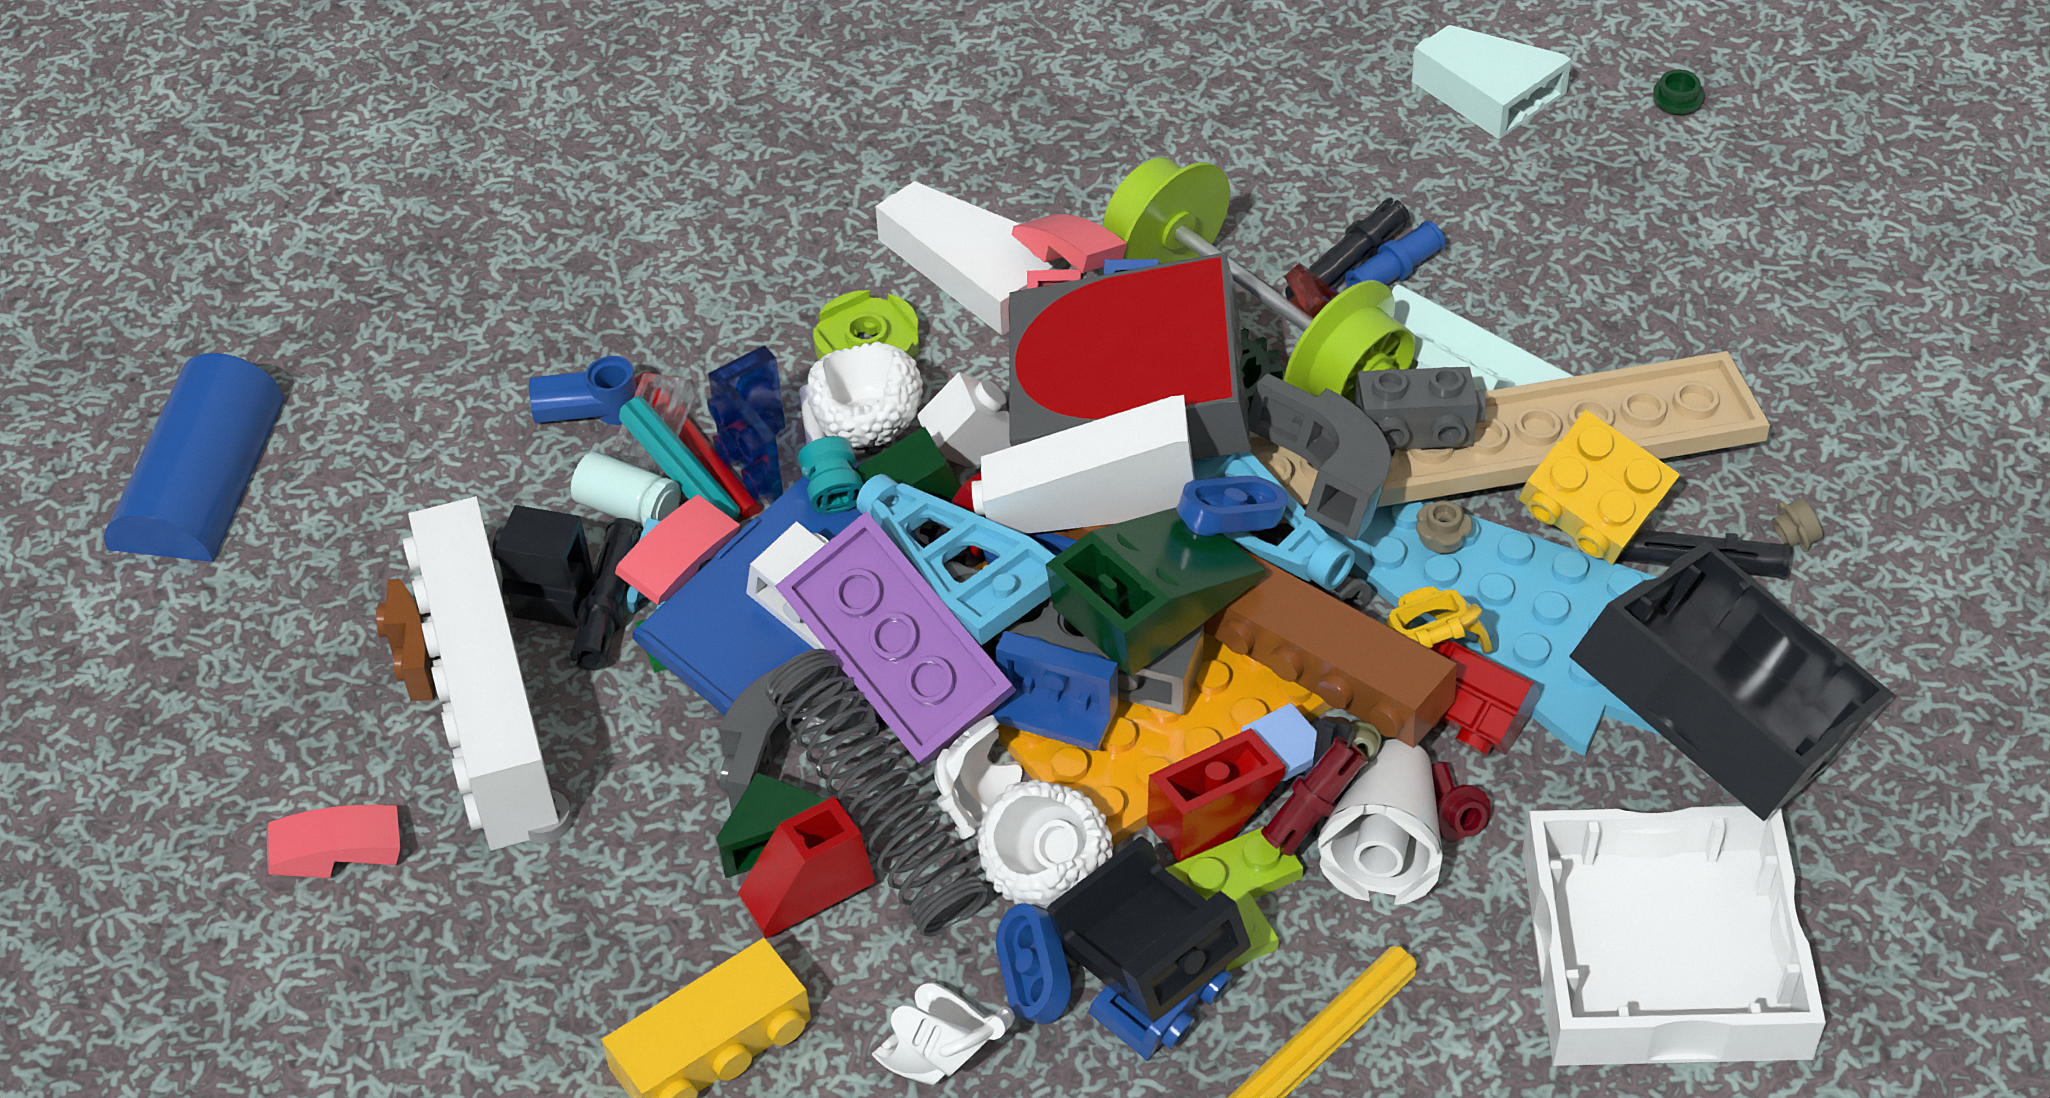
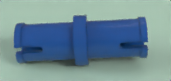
M1424 221L1419 227L1398 241L1389 240L1383 243L1378 248V254L1345 274L1347 287L1349 288L1367 280L1379 281L1384 285H1388L1397 278L1400 281L1405 280L1413 273V267L1445 248L1446 241L1442 231L1432 221Z

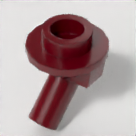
M1447 762L1432 764L1441 836L1454 843L1464 837L1476 835L1486 828L1491 815L1490 800L1486 793L1474 785L1462 784L1456 787Z

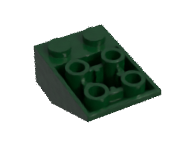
M1177 507L1092 530L1045 564L1053 608L1113 662H1117L1118 666L1130 677L1266 576V570L1222 533H1217L1214 536H1204L1191 531L1179 516Z

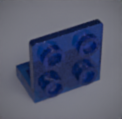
M763 345L708 373L711 397L707 399V406L716 423L717 434L713 436V443L718 455L727 465L735 462L739 466L743 482L755 499L764 496L772 505L784 494L775 437L786 426L777 358L766 345Z

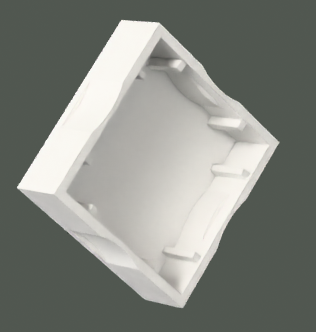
M1746 806L1689 807L1662 813H1640L1621 809L1529 811L1522 850L1553 1066L1813 1060L1826 1022L1809 942L1802 931L1796 914L1794 901L1796 879L1781 808L1764 822Z

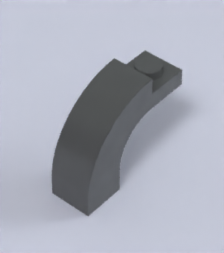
M1267 373L1257 382L1248 413L1249 431L1294 452L1316 468L1318 472L1304 516L1356 541L1373 520L1390 469L1391 454L1383 433L1366 413L1332 390L1326 388L1316 397Z
M839 666L835 677L844 676L848 678L849 684L845 692L853 691L858 693L859 699L854 707L862 706L868 708L869 714L865 722L878 723L880 728L882 717ZM779 667L762 675L738 696L724 716L719 728L725 758L721 769L720 787L721 790L728 792L731 812L736 807L755 774L760 773L768 776L772 763L778 753L787 744L796 739L797 736L796 733L788 730L786 725L787 718L778 715L776 707L772 706L771 701H769L765 694V687L769 678ZM817 670V671L811 673L810 675H808L807 677H805L804 679H802V680H801L796 686H794L792 689H794V688L800 686L801 684L805 683L806 681H808V680H809L811 677H813L819 670ZM796 675L793 679L786 683L784 687L778 692V694L782 693L784 689L787 687V685L790 684L798 675ZM843 681L827 685L817 695L805 701L795 714L816 707L832 697L842 687ZM853 696L842 698L820 711L808 723L806 728L817 726L842 712L852 702ZM792 707L782 708L783 712L789 714ZM863 711L853 713L841 719L829 729H849L862 717ZM807 716L793 718L791 720L793 727L799 729ZM873 727L864 728L858 731V733L870 734Z

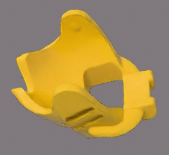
M1429 586L1411 591L1399 598L1398 607L1393 609L1388 616L1386 626L1429 649L1433 647V644L1452 637L1454 639L1465 637L1464 629L1476 634L1484 654L1492 651L1490 638L1480 620L1483 610L1477 604H1469L1457 590L1439 591L1438 588ZM1425 612L1436 618L1435 621L1409 629L1412 619Z

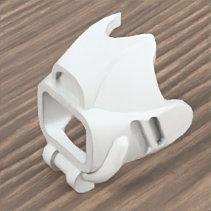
M993 715L984 718L967 729L953 742L949 749H943L936 760L934 777L942 794L936 801L943 812L947 811L957 825L955 830L961 839L972 836L978 841V830L981 827L982 819L987 816L988 807L995 802L998 795L1005 792L1007 785L1020 783L1022 765L1020 762L1014 761L999 764L988 760L987 755L992 744L999 737V730L996 729L998 721Z
M927 982L916 990L915 1002L917 1007L912 1004H902L894 1010L891 1016V1024L896 1034L891 1035L882 1044V1047L880 1046L872 1053V1056L885 1068L896 1074L933 1086L945 1074L947 1076L952 1075L989 1039L995 1040L1000 1038L1014 1023L1015 1016L1013 1011L1007 1006H1003L996 1014L985 1016L951 990L935 982Z

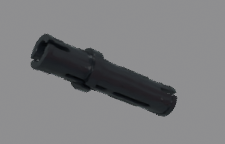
M1389 197L1368 217L1363 220L1354 221L1345 230V236L1342 240L1330 248L1307 271L1285 288L1287 300L1297 307L1306 300L1302 310L1307 313L1310 312L1322 298L1345 280V274L1348 271L1354 270L1368 258L1370 259L1378 254L1380 245L1409 223L1410 216L1406 207L1399 200H1396L1393 204V198Z
M615 518L609 521L606 527L604 543L598 557L589 595L581 601L577 612L580 623L570 652V659L572 661L578 660L576 665L580 668L599 670L605 667L613 634L622 625L624 619L622 601L628 583L616 575L615 571L619 562L639 542L642 529L641 527L634 529L636 522L633 520Z
M1640 529L1615 562L1625 561L1669 567L1673 561L1707 541L1748 575L1777 577L1786 580L1790 560V543L1776 544L1738 540V534L1725 533V538Z

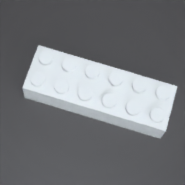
M477 496L410 512L408 515L413 536L404 538L403 544L410 571L421 570L422 573L421 575L414 576L412 585L420 614L431 612V616L423 618L424 623H421L430 658L441 656V659L433 660L434 667H431L439 701H451L442 704L444 712H441L450 748L461 745V747L453 749L454 758L452 759V764L460 794L472 792L463 795L471 830L484 829L490 851L529 841L528 831L556 824L559 821Z

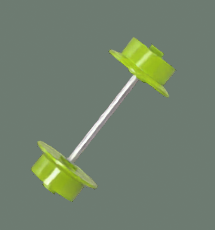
M1157 157L1150 159L1135 168L1118 186L1106 208L1103 227L1127 243L1123 259H1159L1160 264L1222 253L1212 244L1223 225L1229 206L1230 186L1228 178L1219 167L1208 162L1193 163L1182 168L1169 158ZM1228 257L1233 281L1304 332L1289 359L1284 376L1285 382L1316 397L1328 388L1355 405L1358 371L1410 368L1415 353V337L1412 331L1393 318L1395 310L1394 297L1391 290L1383 283L1367 280L1347 288L1333 298L1313 319Z

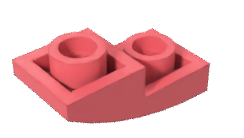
M1052 214L1013 226L1011 234L1044 263L1064 257L1082 273L1104 267V259H1123L1127 245L1124 240L1103 226L1088 219L1068 214Z
M698 494L670 513L648 532L619 562L615 574L659 605L688 582L698 572L701 563L716 555L724 545L738 534L740 524Z
M347 805L310 810L268 822L266 830L269 875L330 878L334 861L396 865L400 852L397 805Z

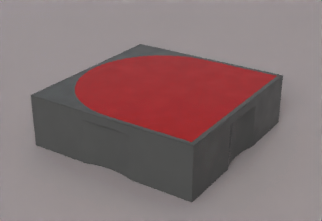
M1218 253L1009 292V441L1011 447L1171 396L1184 395L1193 461L1251 451L1247 397L1239 368L1243 354L1239 304L1227 253Z

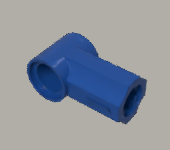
M620 356L599 358L592 362L586 372L531 377L529 380L531 412L535 423L598 417L607 424L621 425L623 423L619 420L620 408L632 398L640 396L632 364L626 358Z

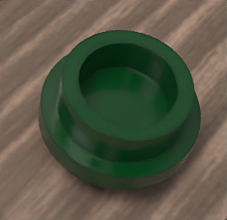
M1675 69L1664 73L1653 89L1654 103L1668 113H1692L1699 109L1703 102L1704 91L1701 87V82L1694 73L1687 70Z

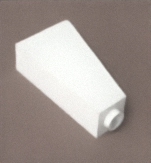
M915 181L897 193L888 196L884 201L875 206L878 240L1000 335H1004L1009 331V292L1027 289V271L1077 269L1064 257L1044 263L1040 258L1033 255L1028 248L1011 235L1013 226L1019 225V223Z
M1184 395L1171 396L981 456L982 480L972 481V498L975 514L986 515V518L1022 534L1116 524L1177 507L1185 484L1195 480Z

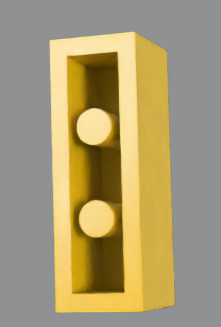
M763 937L602 1038L601 1041L609 1069L631 1098H697L699 1091L718 1079L729 1081L741 1075L749 1067L752 1057L773 1044L784 1046L794 1041L802 1033L806 1023L811 1020L807 990Z

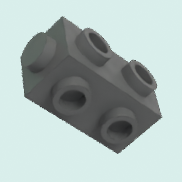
M1470 366L1357 372L1355 405L1366 413L1379 427L1388 443L1389 450L1473 446L1476 423H1484L1486 402L1483 389H1475Z

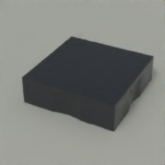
M1707 541L1673 561L1662 576L1643 580L1610 601L1569 656L1763 822L1848 750L1894 696L1893 692L1828 639L1796 618L1769 591Z

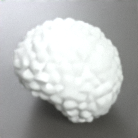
M877 341L871 345L864 343L861 347L853 346L850 350L848 348L835 350L833 353L823 356L810 369L806 393L809 396L808 404L821 430L828 437L839 436L846 438L851 442L852 448L856 449L871 448L893 441L897 435L908 428L911 420L916 417L918 407L921 404L923 381L920 377V371L916 367V361L902 349Z
M1039 780L1007 785L1005 792L998 795L995 802L988 807L987 816L982 819L981 827L978 830L981 867L986 871V880L994 883L993 889L997 893L1002 892L1005 900H1014L1016 905L1026 903L1047 910L1049 904L1112 858V834L1108 826L1105 825L1106 816L1100 813L1099 809L1093 805L1092 800L1085 797L1082 791L1072 790L1068 786L1062 787L1060 784Z

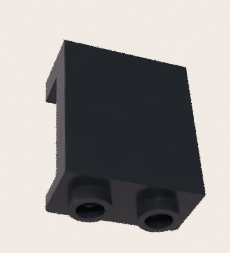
M1143 836L1135 839L1049 904L1047 908L1054 929L1061 939L1063 950L1153 1023L1252 947L1237 903L1222 891H1218L1208 900L1203 898L1160 865L1152 843Z

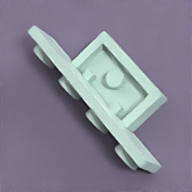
M1396 285L1392 290L1395 303L1393 318L1412 331L1415 337L1416 346L1413 361L1410 365L1411 369L1470 366L1475 389H1483V391L1574 377V375L1404 286Z

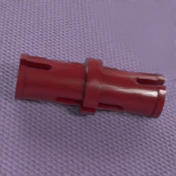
M1341 736L1334 738L1332 745L1306 777L1299 775L1291 785L1294 791L1268 825L1262 828V836L1274 848L1278 849L1281 844L1283 845L1281 848L1283 854L1287 856L1294 855L1296 848L1323 815L1326 817L1331 815L1337 807L1335 801L1361 767L1368 763L1366 755L1354 744L1351 743L1349 747L1346 746L1348 743L1347 739Z

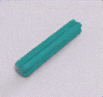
M636 396L620 408L619 420L665 473L679 484L680 490L689 500L699 494L733 520L737 521L739 519L740 507L643 397Z

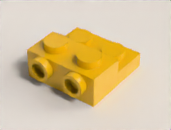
M1585 410L1564 438L1555 444L1527 480L1518 500L1526 505L1528 511L1537 520L1548 525L1554 524L1574 538L1576 545L1584 553L1594 558H1602L1613 565L1675 484L1680 474L1591 412Z

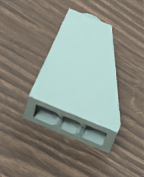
M1448 25L1433 36L1423 39L1415 47L1412 82L1497 139H1501L1567 93L1571 59L1561 53Z

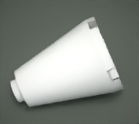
M1398 739L1382 742L1375 757L1368 760L1365 766H1362L1354 781L1337 804V807L1323 825L1318 840L1321 856L1319 864L1323 874L1338 890L1355 899L1370 901L1368 890L1396 895L1393 905L1410 903L1425 896L1438 881L1443 854L1432 767L1428 754L1419 745L1412 748Z

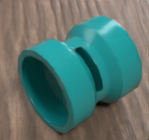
M829 436L806 444L798 454V461L803 477L810 480L807 492L812 509L817 513L837 514L857 506V496L863 486L860 474L853 470L856 459L851 442L844 437Z

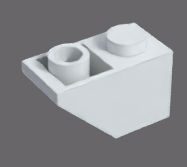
M958 372L917 414L921 426L926 427L945 458L965 467L981 464V456L1011 447L1009 441V393L1001 390L996 384L987 379L980 381Z

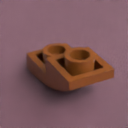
M389 579L386 602L378 603L376 624L380 637H387L394 656L395 678L397 682H405L410 700H434L435 683L431 667L434 666L426 646L419 612L409 590L401 579Z

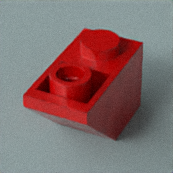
M835 796L779 823L738 891L741 903L765 939L875 883L861 832Z

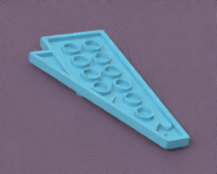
M1424 499L1377 507L1371 524L1356 541L1317 522L1330 537H1333L1354 551L1355 559L1350 571L1358 578L1363 579L1374 591L1394 607H1398L1399 598L1404 594L1429 586L1438 588L1439 591L1457 590L1469 604H1477L1483 610L1480 620L1490 638L1492 651L1484 654L1476 634L1464 629L1465 637L1458 639L1452 637L1449 640L1534 682L1540 696L1530 716L1577 754L1586 756L1603 715L1661 735L1569 657L1610 601L1643 580L1657 578L1656 576L1617 563L1611 565L1602 558H1594L1584 552L1469 515L1472 520V530L1468 536H1465L1463 545L1450 553H1436L1427 549L1421 543L1416 531V524L1419 522L1416 519L1418 511L1426 504L1433 503ZM1426 612L1412 619L1418 626L1436 620L1435 617Z

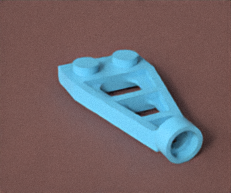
M1250 451L1193 461L1195 480L1246 475L1257 476L1278 485L1288 497L1282 518L1295 530L1278 546L1248 533L1250 530L1222 533L1231 542L1295 577L1308 582L1310 580L1316 582L1326 590H1333L1344 581L1353 566L1355 559L1354 551L1333 537H1330L1316 521L1305 517L1303 507Z
M879 474L870 478L859 491L856 501L858 511L862 514L867 511L974 640L981 646L1051 596L1045 564L1056 556L1029 536L904 483L898 484L885 474ZM929 519L951 529L925 548L921 547L909 535L910 532ZM968 546L979 547L999 557L963 583L956 582L943 566L945 562Z

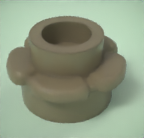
M1802 498L1787 505L1784 501L1777 504L1779 515L1772 518L1774 531L1782 539L1783 543H1790V548L1798 544L1803 552L1809 551L1810 544L1823 537L1820 523L1812 508Z
M1437 501L1426 504L1418 511L1416 516L1417 521H1419L1416 524V531L1421 543L1427 549L1436 553L1456 551L1463 545L1465 536H1468L1472 530L1471 517L1463 514V508L1454 502Z

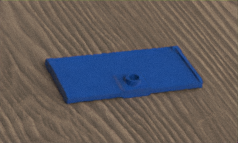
M857 461L855 462L853 470H856L857 466L860 465ZM803 476L759 517L754 518L716 553L712 560L641 625L633 630L632 638L641 648L713 705L724 716L738 696L762 675L783 665L793 657L814 649L746 594L750 563L796 521L809 532L818 533L830 541L862 515L858 511L857 506L837 514L817 513L811 507L807 492L810 480Z

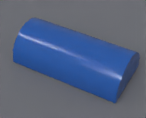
M221 353L200 354L190 358L183 365L105 530L104 541L107 550L214 562L285 400L279 385L269 374L249 361Z

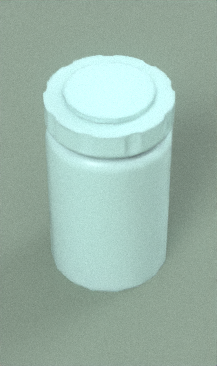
M590 451L581 459L571 481V496L575 502L615 518L633 520L636 522L637 527L643 528L647 518L662 521L679 507L681 490L679 484L673 480L662 478L655 473L598 451Z

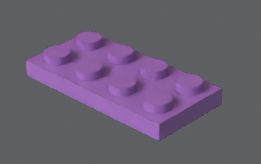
M867 511L775 585L826 650L831 651V655L834 656L839 666L923 768L940 755L943 749H947L967 729L981 721L1016 692L1010 681Z

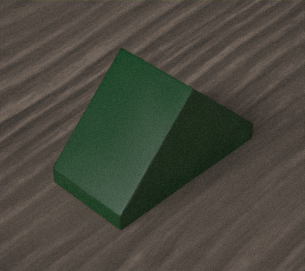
M925 426L857 466L855 470L860 474L863 485L870 478L879 474H885L898 484L904 483L951 503L962 487L952 467Z
M756 773L716 837L725 879L752 870L779 823L828 798Z

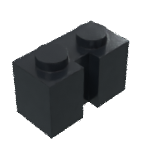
M514 505L505 527L500 526L497 529L492 546L493 558L498 560L503 577L502 592L509 599L513 617L578 629L580 623L577 617L578 608L581 601L589 595L594 575L581 516Z

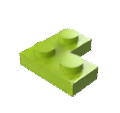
M1263 827L1165 868V870L1206 900L1218 891H1222L1237 903L1252 947L1227 966V971L1278 949L1279 938L1254 899L1303 878V866L1295 854L1293 856L1283 854L1281 852L1282 844L1278 849L1274 848L1262 836L1261 830Z

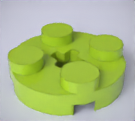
M858 290L840 295L822 308L818 314L819 323L813 329L814 348L818 360L828 353H833L835 350L844 348L850 350L853 346L861 347L864 343L871 345L876 341L900 348L908 353L912 359H915L919 354V324L917 315L904 299L887 293V300L871 298L870 290ZM860 332H865L869 336L878 333L870 339H859L857 336Z

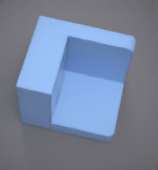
M1292 703L1241 728V732L1252 728L1286 766L1285 775L1280 781H1286L1305 771L1308 767H1312L1317 731Z

